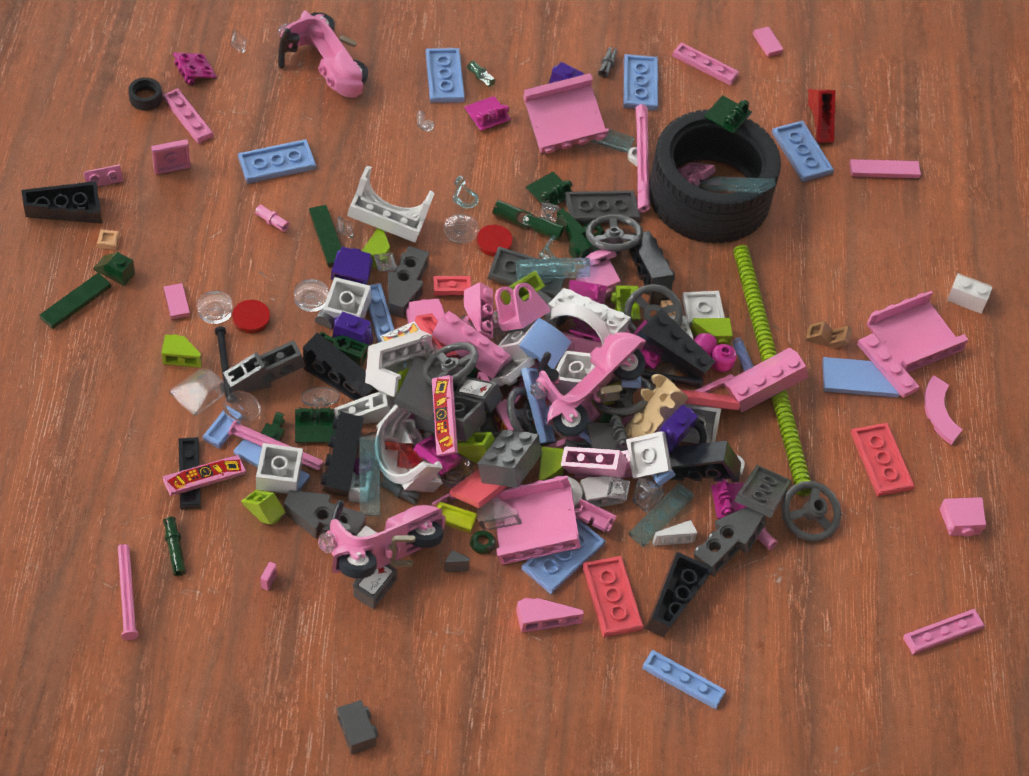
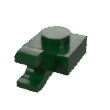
M276 412L272 425L266 423L261 434L280 442L285 433L284 429L281 428L285 422V419H283L284 414Z

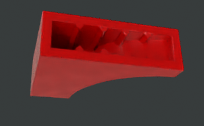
M808 89V106L811 108L815 120L816 142H834L836 90Z

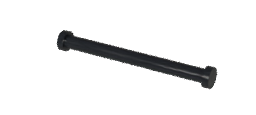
M219 326L214 331L219 346L226 399L224 406L226 408H233L236 406V400L233 399V393L223 372L229 369L225 341L226 328Z
M643 371L641 374L645 379L652 380L653 375L661 374L673 383L697 386V388H702L703 377L697 379Z

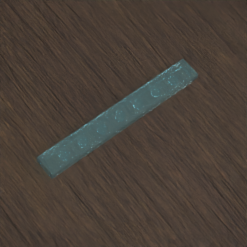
M710 176L707 180H700V184L696 187L710 191L763 193L776 184L774 179Z

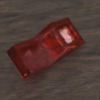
M385 442V450L398 451L397 467L413 469L423 462L417 452L413 450L415 447L414 443Z

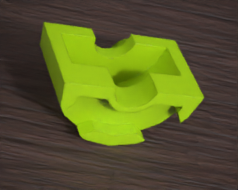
M616 286L615 292L611 293V303L615 304V309L613 310L624 313L628 298L638 289V286ZM636 302L632 306V321H640V307Z

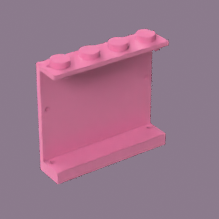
M591 73L524 90L523 98L540 153L550 154L555 152L556 149L562 148L565 150L571 148L572 145H585L591 140L596 139V141H600L607 137L609 129H605L591 85L593 81Z
M932 291L920 293L916 297L905 299L896 305H889L886 309L874 311L870 314L867 323L870 331L880 340L907 373L963 351L968 342L965 334L958 337L953 334L929 302L933 294Z
M557 476L550 480H539L532 484L519 485L518 488L504 489L492 498L499 543L497 556L502 565L581 548L572 488L567 476Z

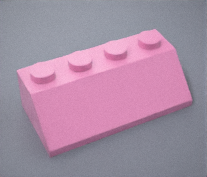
M450 311L439 319L432 333L433 337L445 345L457 342H468L474 345L479 354L475 367L492 379L512 361L511 355L504 351V349L497 346ZM460 349L454 351L462 358L470 354L467 350Z
M788 348L724 382L723 385L730 396L740 403L739 410L742 413L808 378L806 365L798 353Z

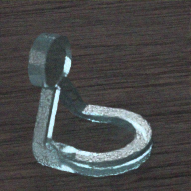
M459 176L454 183L457 188L453 195V201L463 208L475 207L479 201L478 195L464 185L466 179L463 176ZM461 187L474 196L475 200L472 203H464L458 198Z
M553 235L538 256L561 265V260L554 256L549 248L556 238Z

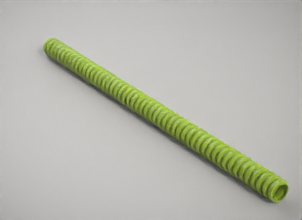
M739 245L733 249V254L760 357L763 362L777 355L749 248L746 245ZM785 389L771 398L790 471L794 479L793 483L797 484L801 481H810L811 478L806 466L807 463L801 441L799 440L800 437L795 425L788 393ZM803 489L796 494L798 496H807L811 494V489Z

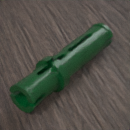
M173 516L166 517V519H163L166 533L164 538L169 548L173 575L176 577L183 576V574H186L180 545L181 534L177 530L176 518Z

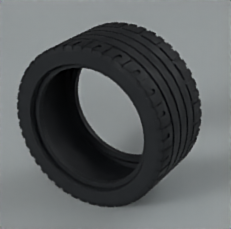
M708 109L689 112L670 122L658 138L649 180L652 208H654L657 216L670 229H674L675 232L681 233L682 236H687L692 240L696 239V241H704L706 243H725L726 241L732 242L733 240L736 241L752 234L753 231H756L768 215L781 170V156L778 147L769 133H766L763 127L761 128L759 124L754 123L751 119H746L733 134L705 118L704 115ZM700 159L723 162L739 170L747 178L751 186L733 193L706 191L689 183L679 173L677 167L686 162Z

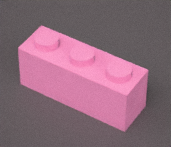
M564 447L561 466L568 473L624 477L628 458L620 450Z

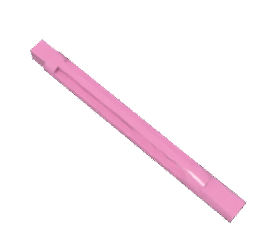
M640 104L636 107L638 210L644 213L650 209L648 107Z

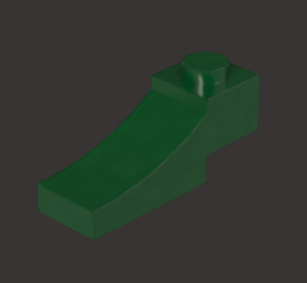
M562 208L557 211L556 223L564 226L563 232L570 243L569 253L571 257L581 263L586 256L592 253L593 245L585 238L586 229Z

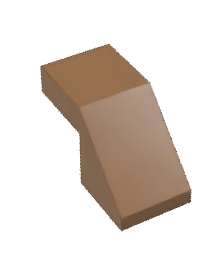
M826 321L809 325L806 340L830 348H837L849 344L852 329L849 326L833 330Z

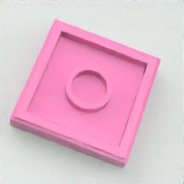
M187 139L151 146L155 175L191 168Z

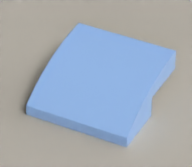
M538 318L519 347L529 357H532V359L537 358L540 362L544 353L550 352L551 358L548 366L554 369L571 341L557 328Z

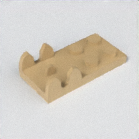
M661 374L653 375L652 381L656 388L654 390L648 388L641 389V396L645 401H648V404L645 408L636 412L625 426L626 437L631 439L659 432L663 424L689 397L667 377Z

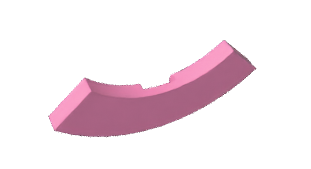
M933 375L924 394L925 412L927 418L933 424L934 430L940 437L952 445L963 429L952 421L945 408L944 397L949 385Z

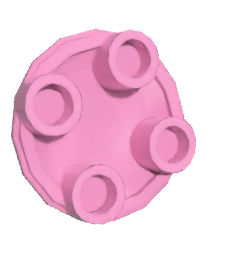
M600 249L590 253L581 263L584 266H592L600 263L603 259H610L617 255L615 251Z

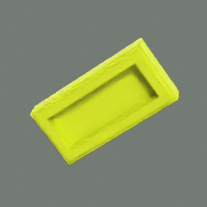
M439 502L438 508L442 510V515L445 516L446 526L471 533L477 519V513Z

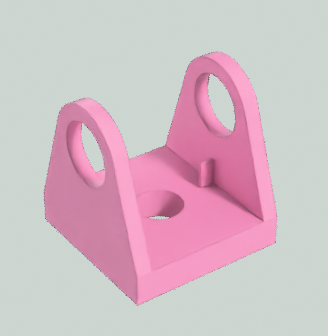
M520 283L516 285L514 290L504 286L496 291V308L502 331L524 328L551 312L546 302L528 283ZM521 287H525L529 291V299L526 302L522 301L518 293ZM504 290L509 292L511 296V301L508 305L503 304L500 299V295Z

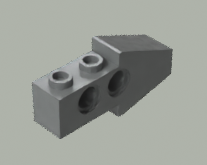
M408 246L406 252L401 254L400 265H396L394 272L388 271V308L391 315L403 318L406 315V308L409 307V302L418 301L422 296L423 281L421 279L429 264V252Z
M293 340L260 356L256 352L226 370L223 374L233 395L272 387L271 382L305 367V363L298 346Z
M290 490L284 502V510L289 518L311 536L317 538L319 532L326 535V532L330 530L331 518L336 504L331 503V495ZM343 507L339 520L342 523L349 524L351 535L357 536L366 525V514Z
M745 507L716 520V531H713L708 539L695 549L693 553L694 559L713 567L714 569L710 575L714 577L740 550L745 554L750 551L767 523L766 515Z

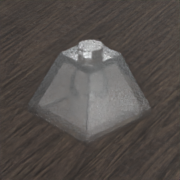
M198 369L169 390V392L196 416L225 394L224 381L211 369Z

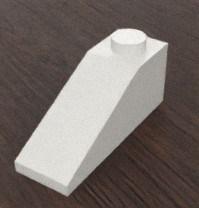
M377 392L334 408L335 417H338L340 412L364 417L363 424L379 423L394 407L395 398Z

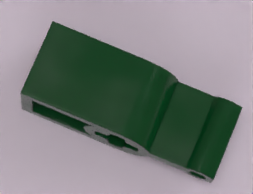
M320 332L321 336L362 367L368 357V344L342 335L334 338L328 336L325 332Z

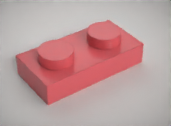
M433 276L434 295H464V290L471 287L470 276Z

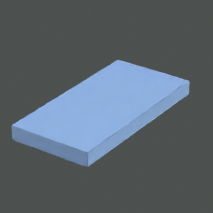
M459 48L426 49L430 103L464 102Z
M624 54L623 108L636 109L637 106L643 104L648 107V110L657 111L658 57Z
M804 121L772 129L773 136L802 182L833 174L834 169Z
M307 139L238 153V159L247 184L316 169V163Z
M823 357L824 392L899 397L896 389L871 361Z
M579 519L576 520L581 548L532 558L522 565L521 569L550 594L556 591L582 567V563L587 562L606 543L603 538Z

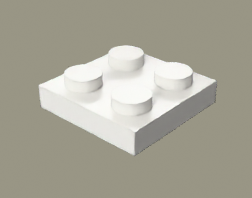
M719 291L683 292L682 300L689 326H691L693 318H725Z
M532 357L511 361L494 379L489 377V380L497 383L499 387L504 384L510 386L517 382V377L522 376L521 369L530 368L535 362Z
M656 432L626 440L632 477L634 479L672 471L665 432Z

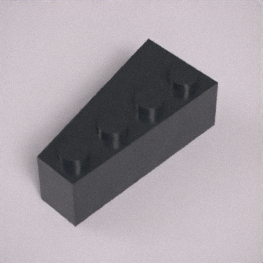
M96 181L21 190L26 217L102 224Z
M645 231L639 244L629 249L635 267L637 266L639 279H643L644 286L650 284L662 285L672 291L675 273L670 269L668 260L664 258L662 249L658 247L656 238H653L650 231ZM654 291L645 293L650 295L649 305H660L662 300H670L663 293Z
M662 308L636 334L646 340L644 349L650 353L653 351L661 357L662 361L671 363L675 366L676 370L687 377L699 379L715 363Z
M318 332L303 346V360L305 363L303 369L353 401L379 392L372 385L365 383L366 371Z
M340 412L338 417H334L332 435L328 443L329 453L326 455L324 462L326 470L322 474L320 484L323 485V492L344 497L348 494L364 417Z
M727 441L688 446L682 445L675 447L669 453L671 468L675 473V476L670 480L684 481L685 478H690L694 481H702V478H714V482H722V479H731V482H739L741 461Z
M676 552L670 562L645 629L665 637L714 568Z

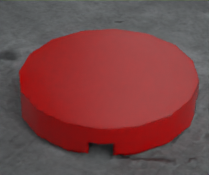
M495 224L481 228L476 240L482 253L494 257L498 246L510 250L513 242L510 231L501 225Z
M253 299L244 300L233 309V324L238 330H243L245 333H258L264 330L270 321L269 309L261 301Z

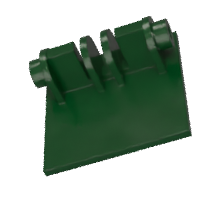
M722 95L706 112L704 117L734 134L752 114V111L748 110L749 102L747 100H741L738 104Z
M554 172L525 187L547 210L565 201V192H573L571 190L572 182L570 180L562 181Z
M299 407V409H295V443H329L333 430L334 409H330V407L321 409L319 407L317 409H313V407L311 409Z

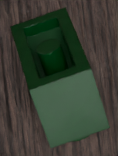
M119 252L104 255L93 267L94 271L123 286L135 275L133 260Z

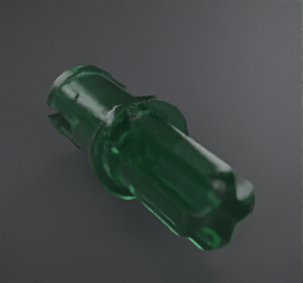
M474 60L468 64L467 69L476 75L478 80L483 81L489 87L495 84V78L487 72L486 68H482Z

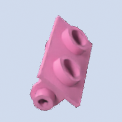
M120 165L83 173L86 182L96 181L97 187L123 182Z
M580 499L575 509L576 519L587 524L592 521V526L603 532H609L616 519V515Z

